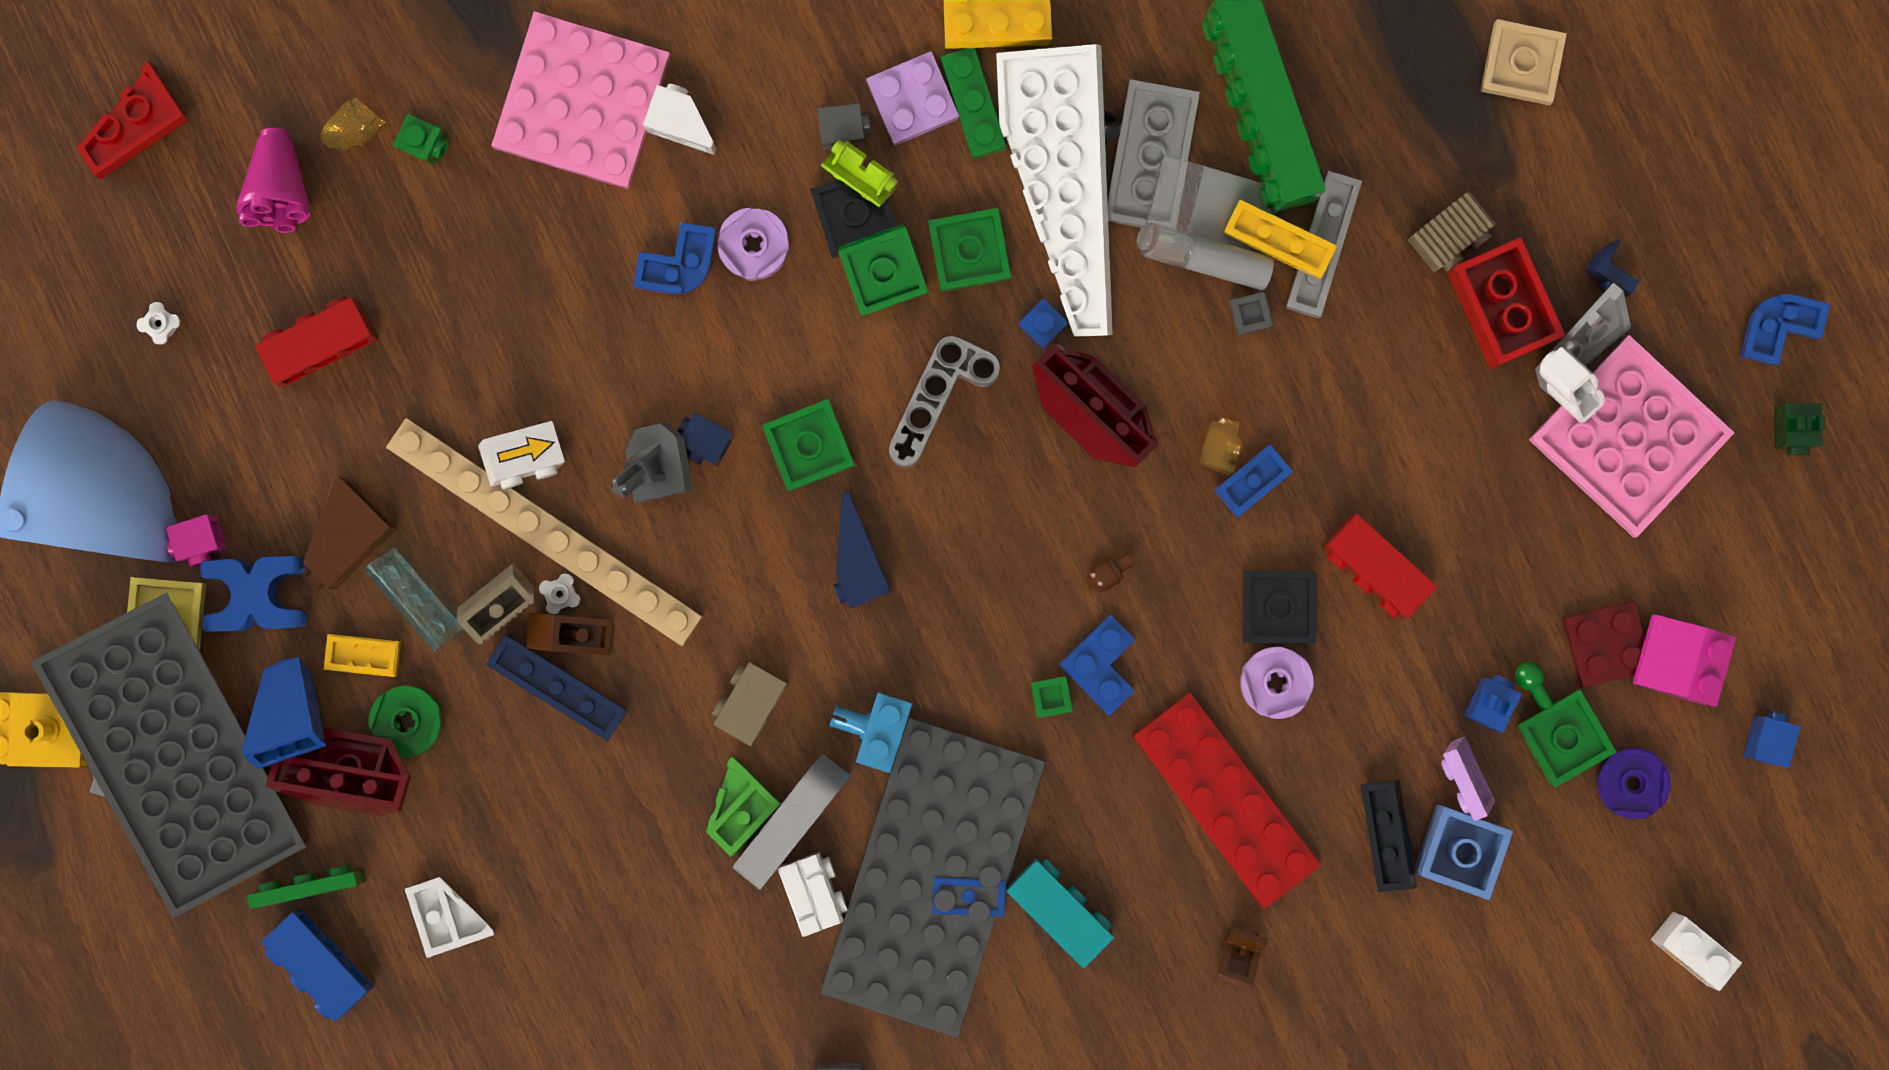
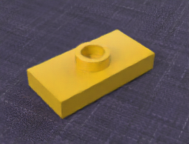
M327 634L323 670L398 677L402 641Z

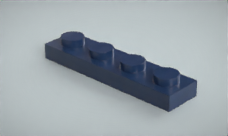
M508 634L504 635L486 664L491 669L606 741L611 739L628 712L621 705L535 651L526 649L525 645Z

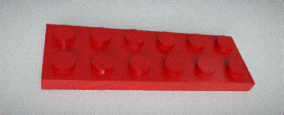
M1191 693L1186 694L1132 735L1263 909L1267 908L1321 866Z

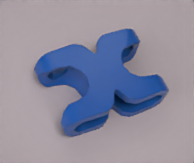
M296 556L262 557L254 563L253 568L244 560L236 559L201 562L199 564L201 577L204 579L222 580L229 586L231 593L230 603L223 611L206 614L203 617L202 630L205 632L246 631L253 626L255 621L264 629L296 628L308 625V614L306 611L286 609L279 603L276 595L278 584L285 577L302 574L305 571L304 558Z

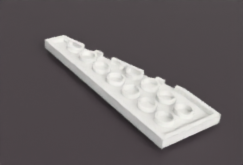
M1093 44L996 53L999 125L1003 136L1007 137L1012 155L1010 156L1014 168H1018L1025 188L1023 193L1038 236L1047 250L1050 259L1048 260L1052 273H1055L1062 293L1060 298L1073 335H1113L1101 45Z

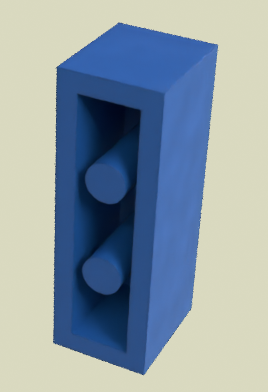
M302 908L292 912L260 942L266 948L264 952L267 958L276 966L282 965L291 975L289 980L293 986L302 993L307 992L316 1001L314 1003L315 1009L326 1019L332 1018L336 1022L344 1017L375 987Z

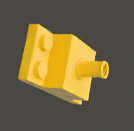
M0 692V764L26 767H88L48 693Z

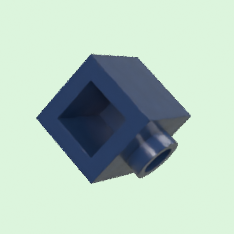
M695 412L691 419L685 417L677 430L684 437L687 458L701 465L703 460H706L718 467L735 437L733 433Z

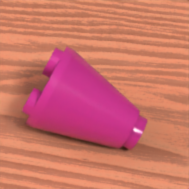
M266 128L261 131L260 137L257 139L238 198L236 212L239 215V223L243 226H271L277 232H294L296 224L309 219L311 211L296 150L288 131L281 128Z

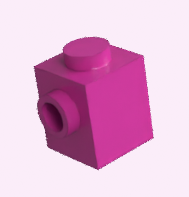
M206 514L166 527L169 537L167 550L172 558L175 557L176 562H189L190 567L199 566L203 561H212L210 555L228 550L218 516Z

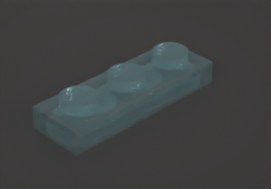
M395 547L369 563L364 571L433 651H436L462 632L463 628L456 618Z

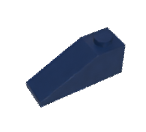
M847 492L842 494L836 572L839 583L833 586L841 605L848 602L849 607L852 609L891 593L851 495Z

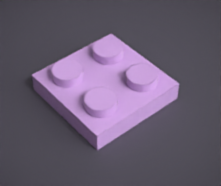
M931 51L866 78L870 92L894 146L959 119L958 112Z
M1464 736L1450 743L1443 753L1445 759L1441 763L1450 781L1455 779L1460 790V793H1457V798L1465 814L1470 813L1473 820L1476 821L1488 816L1495 803V799Z

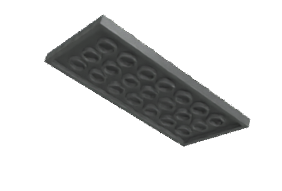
M168 592L31 661L34 670L173 919L306 848L307 845L277 791L265 787L268 774L264 767L256 769L243 756L242 747L246 734Z
M908 718L820 994L958 1038L996 917H989L990 909H997L998 888L994 887L1000 881H1006L1007 885L1045 761ZM934 877L980 880L984 887L941 885V890L934 897V904L938 910L947 912L953 909V907L969 908V916L932 914ZM966 890H972L976 894V901L970 905L965 904L962 900V894Z

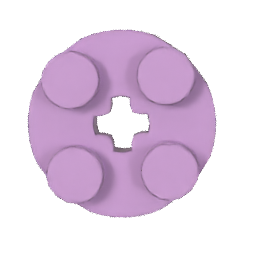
M744 208L734 212L724 221L719 232L718 252L722 262L733 274L749 281L765 279L775 274L785 263L790 251L788 233L784 224L775 214L764 209ZM750 235L754 239L759 236L763 239L760 243L761 250L757 253L753 250L747 252L744 249L748 245L745 239Z
M1269 647L1256 652L1244 664L1240 678L1241 692L1248 706L1259 715L1273 719L1288 718L1300 712L1309 700L1314 687L1313 674L1307 661L1294 651L1283 647ZM1275 672L1278 677L1286 678V683L1281 686L1282 692L1276 693L1274 688H1268L1267 682L1271 680V674Z

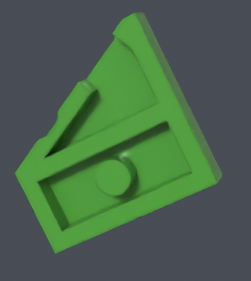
M732 756L728 760V770L723 786L719 788L715 801L716 808L710 817L706 833L730 857H735L770 820L782 803Z

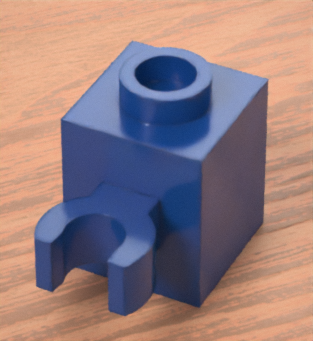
M1495 675L1493 680L1481 678L1464 713V717L1494 732L1504 733L1522 694L1513 690L1515 685L1513 682L1501 676Z

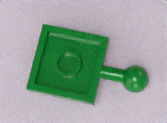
M1530 661L1518 666L1515 672L1517 684L1525 690H1530L1541 710L1515 724L1552 788L1561 785L1617 753L1581 689H1577L1553 703L1542 684L1544 681V671L1541 666Z

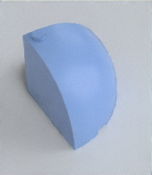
M51 400L37 408L22 429L7 466L0 495V537L176 564L175 557L172 558L167 550L169 537L166 527L177 524V518L174 517L170 500L171 493L163 474L142 444L127 430L118 426L110 419L80 405Z

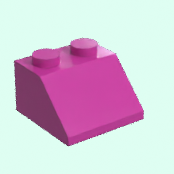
M1652 614L1633 684L1692 703L1717 707L1736 637L1710 628Z

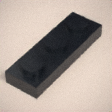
M1400 779L1362 784L1361 790L1378 892L1416 888L1417 883Z

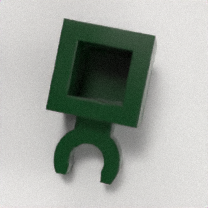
M1784 403L1774 406L1775 449H1787V455L1795 456L1810 455V449L1823 446L1822 431L1825 430V415H1822V403Z

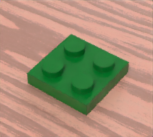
M998 208L928 221L941 292L1011 280Z
M905 224L837 247L861 316L928 293Z
M829 399L762 425L788 492L855 466Z

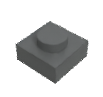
M1265 292L1233 299L1228 302L1237 336L1273 327Z

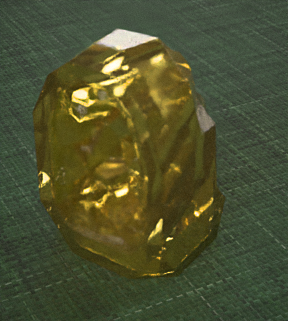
M354 96L343 103L329 119L320 137L330 150L344 151L352 146H364L380 130L385 122Z

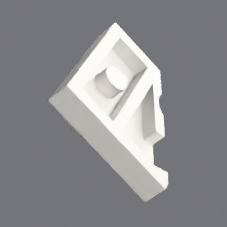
M441 877L405 888L427 958L494 935L493 929Z

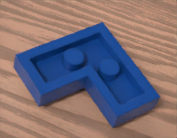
M1111 615L1098 625L1059 664L1108 716L1135 692L1110 666L1135 641Z

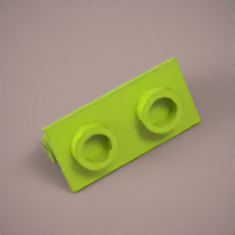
M839 139L831 150L833 153L821 164V167L830 172L836 179L843 181L860 193L863 198L871 201L878 207L896 190L895 186L898 180L893 177L894 173L874 160L869 163L867 168L862 164L867 155L850 144L849 141L844 143Z

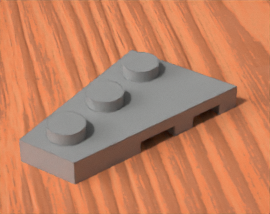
M1613 283L1552 351H1557L1560 347H1564L1586 366L1631 329L1624 291ZM1542 359L1535 368L1540 388L1550 395L1547 391V382L1540 374Z

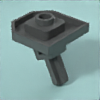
M659 423L636 429L625 450L627 459L623 463L625 470L612 479L611 491L617 493L619 497H626L632 492L634 503H642L693 491L684 437L669 423Z

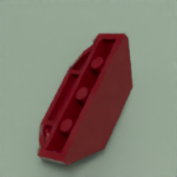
M1054 344L1032 365L1043 410L1094 459L1137 467L1158 445L1157 438L1153 435V428L1146 406L1094 356L1076 350L1064 349L1063 346Z
M324 728L325 747L272 764L265 785L268 789L316 805L384 816L401 812L411 776L394 741L391 739Z

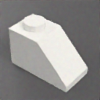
M668 84L667 88L657 85L643 123L647 133L714 155L716 151L715 144L691 96L687 95L688 90L674 84Z

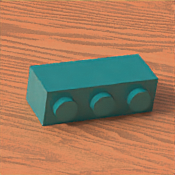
M1035 858L1006 887V892L1084 969L1114 939V936L1109 931L1113 925L1098 910L1093 915L1083 905L1087 899L1073 885L1067 889L1058 880L1062 874L1047 859L1041 863Z

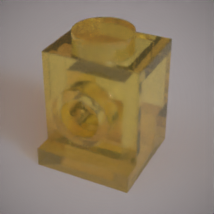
M1219 417L1218 422L1211 421L1208 424L1196 464L1229 475L1234 473L1236 465L1229 462L1230 459H1237L1243 439L1237 438L1240 423Z

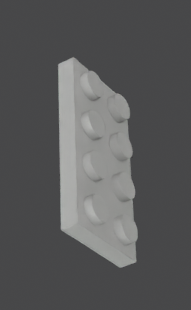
M1129 80L1122 117L1123 122L1107 199L1108 222L1174 234L1200 92Z

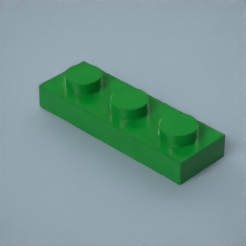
M966 48L941 56V64L972 160L1006 150L1004 137L975 48Z
M350 864L328 869L329 876L315 878V873L312 872L294 876V884L280 886L279 880L258 884V892L247 895L249 908L254 909L354 887L365 883L362 869L351 871Z

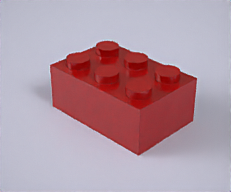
M1521 237L1458 264L1447 272L1490 370L1565 337V333Z

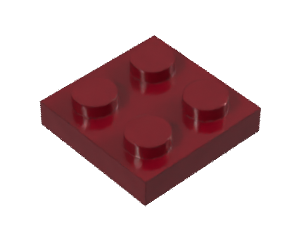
M1635 601L1562 618L1580 688L1635 675L1645 641Z

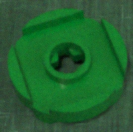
M405 685L390 689L379 696L371 707L368 719L370 732L372 731L375 737L394 741L401 758L424 754L434 746L441 735L443 728L442 707L428 691L420 687ZM408 711L412 714L415 725L414 727H408L406 732L401 730L402 724L397 722V717L399 715L405 716Z

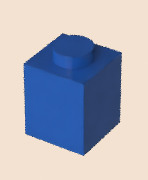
M1768 711L1767 717L1754 715L1743 757L1777 767L1790 768L1801 726L1789 723L1790 716Z

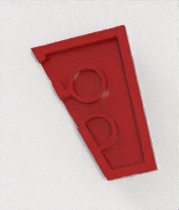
M149 61L140 69L142 74L131 88L126 86L119 95L122 99L109 115H103L77 147L89 169L99 180L188 121L164 81Z

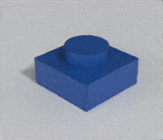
M1043 298L1018 323V326L1044 350L1069 323Z

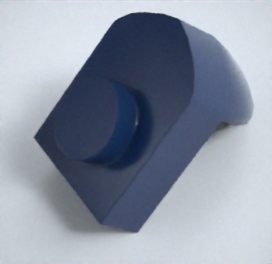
M1615 240L1602 248L1591 259L1585 272L1592 280L1600 284L1599 289L1603 293L1615 283L1624 291V295L1627 297L1633 294L1640 282L1610 263L1620 244V240Z

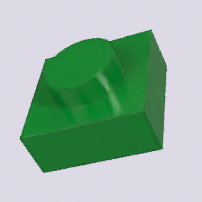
M1066 676L1031 682L1037 718L1073 712Z

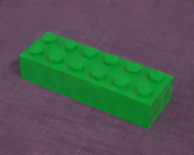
M1214 0L1204 16L1205 20L1202 21V29L1206 40L1213 42L1216 54L1213 55L1215 68L1219 75H1224L1228 87L1225 88L1226 100L1229 107L1236 110L1239 119L1236 122L1239 138L1242 142H1247L1250 155H1248L1250 170L1254 176L1258 175L1260 183H1263L1264 187L1259 189L1262 205L1265 209L1270 208L1272 215L1275 216L1313 204L1326 191V187L1262 1Z

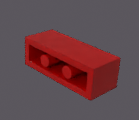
M346 296L336 298L326 305L328 309L317 315L313 312L305 314L294 321L295 326L285 331L276 329L262 337L263 342L255 345V348L273 384L284 388L377 341L378 338L360 302L352 297L348 299Z
M1358 514L1351 515L1323 546L1329 552L1326 555L1327 560L1340 571L1344 568L1350 571L1355 576L1352 582L1365 594L1369 595L1373 592L1382 600L1379 604L1380 608L1393 619H1396L1398 616L1401 619H1409L1437 588L1430 579Z

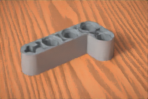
M953 336L945 337L939 341L891 440L889 454L895 465L901 468H911L919 462L958 378L979 387H988L997 380L1000 366L999 361L993 354ZM952 345L959 348L961 358L955 363L945 362L941 357V351L945 347ZM983 360L991 363L994 369L993 374L984 379L977 377L973 372L974 365ZM931 378H941L945 382L946 390L941 395L934 396L927 392L925 388L926 383ZM916 410L927 411L931 416L928 426L924 428L913 426L910 422L913 412ZM906 428L914 435L923 436L924 438L921 442L917 438H914L911 450L915 455L913 457L906 456L904 460H900V454L896 447L898 445L904 447L909 438L908 434L903 433L904 429Z
M822 753L732 868L761 890L851 774L826 754Z

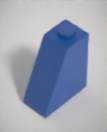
M299 657L283 659L276 665L264 668L242 747L243 756L256 769L326 746L312 671Z

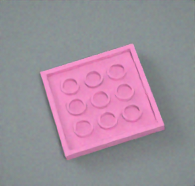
M534 11L492 147L496 150L629 190L647 134L643 123L656 86H662L671 57L670 52Z
M1628 335L1592 372L1598 378V389L1605 397L1603 407L1584 423H1581L1561 405L1534 433L1529 441L1635 538L1644 531L1728 441L1734 432L1639 343Z

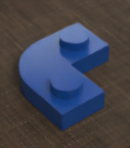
M680 222L675 257L639 252L633 287L635 289L671 295L689 293L698 288L708 276L711 268L717 233L716 228Z
M1783 294L1763 301L1754 309L1749 318L1740 358L1772 366L1779 365L1786 333L1814 340L1822 339L1830 304L1791 294Z

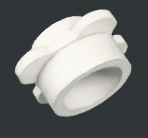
M160 302L150 304L149 312L146 316L137 321V329L140 332L148 333L152 337L153 342L158 345L165 344L168 338L180 326V318L175 314L167 312L164 305ZM157 320L161 321V326L159 327L155 324Z
M562 574L557 580L551 582L545 580L540 584L539 591L546 598V610L550 614H558L563 608H575L579 605L580 596L576 594L575 588L572 585L574 579L571 575ZM558 591L563 592V596L560 598L556 595Z

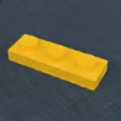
M1239 200L1224 230V235L1319 280L1322 279L1337 249V245L1242 200Z

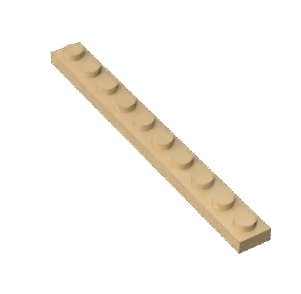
M405 418L386 446L387 449L679 645H685L703 618L702 615L514 489H502L501 484L491 487L484 469L411 420Z

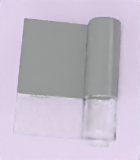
M1166 154L1162 155L1146 225L1141 228L1137 237L1136 246L1141 248V256L1263 291L1272 276L1274 267L1273 257L1224 235V230L1239 200L1272 214L1270 208L1265 209L1260 199L1259 189L1264 187L1263 183Z

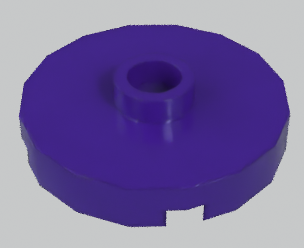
M1638 747L1617 750V753L1606 758L1599 767L1596 777L1597 793L1604 806L1615 815L1628 819L1647 818L1666 803L1671 789L1670 773L1658 756L1651 751ZM1634 776L1637 780V785L1634 789L1630 790L1626 782L1629 777Z

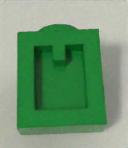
M407 114L392 146L434 166L437 158L442 159L449 145L447 137L449 134L438 125L433 126Z

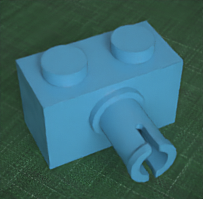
M878 692L872 712H868L867 715L836 705L833 715L846 718L847 721L833 717L829 727L860 736L859 740H862L856 759L857 763L890 773L913 703Z

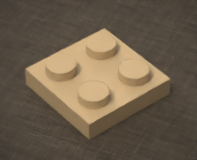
M1497 19L1493 24L1480 91L1550 106L1554 101L1567 33Z

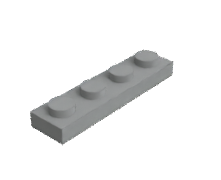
M1327 171L1323 182L1326 191L1318 198L1308 232L1337 245V249L1321 280L1298 269L1296 270L1285 307L1286 309L1318 319L1323 313L1362 184L1361 180Z

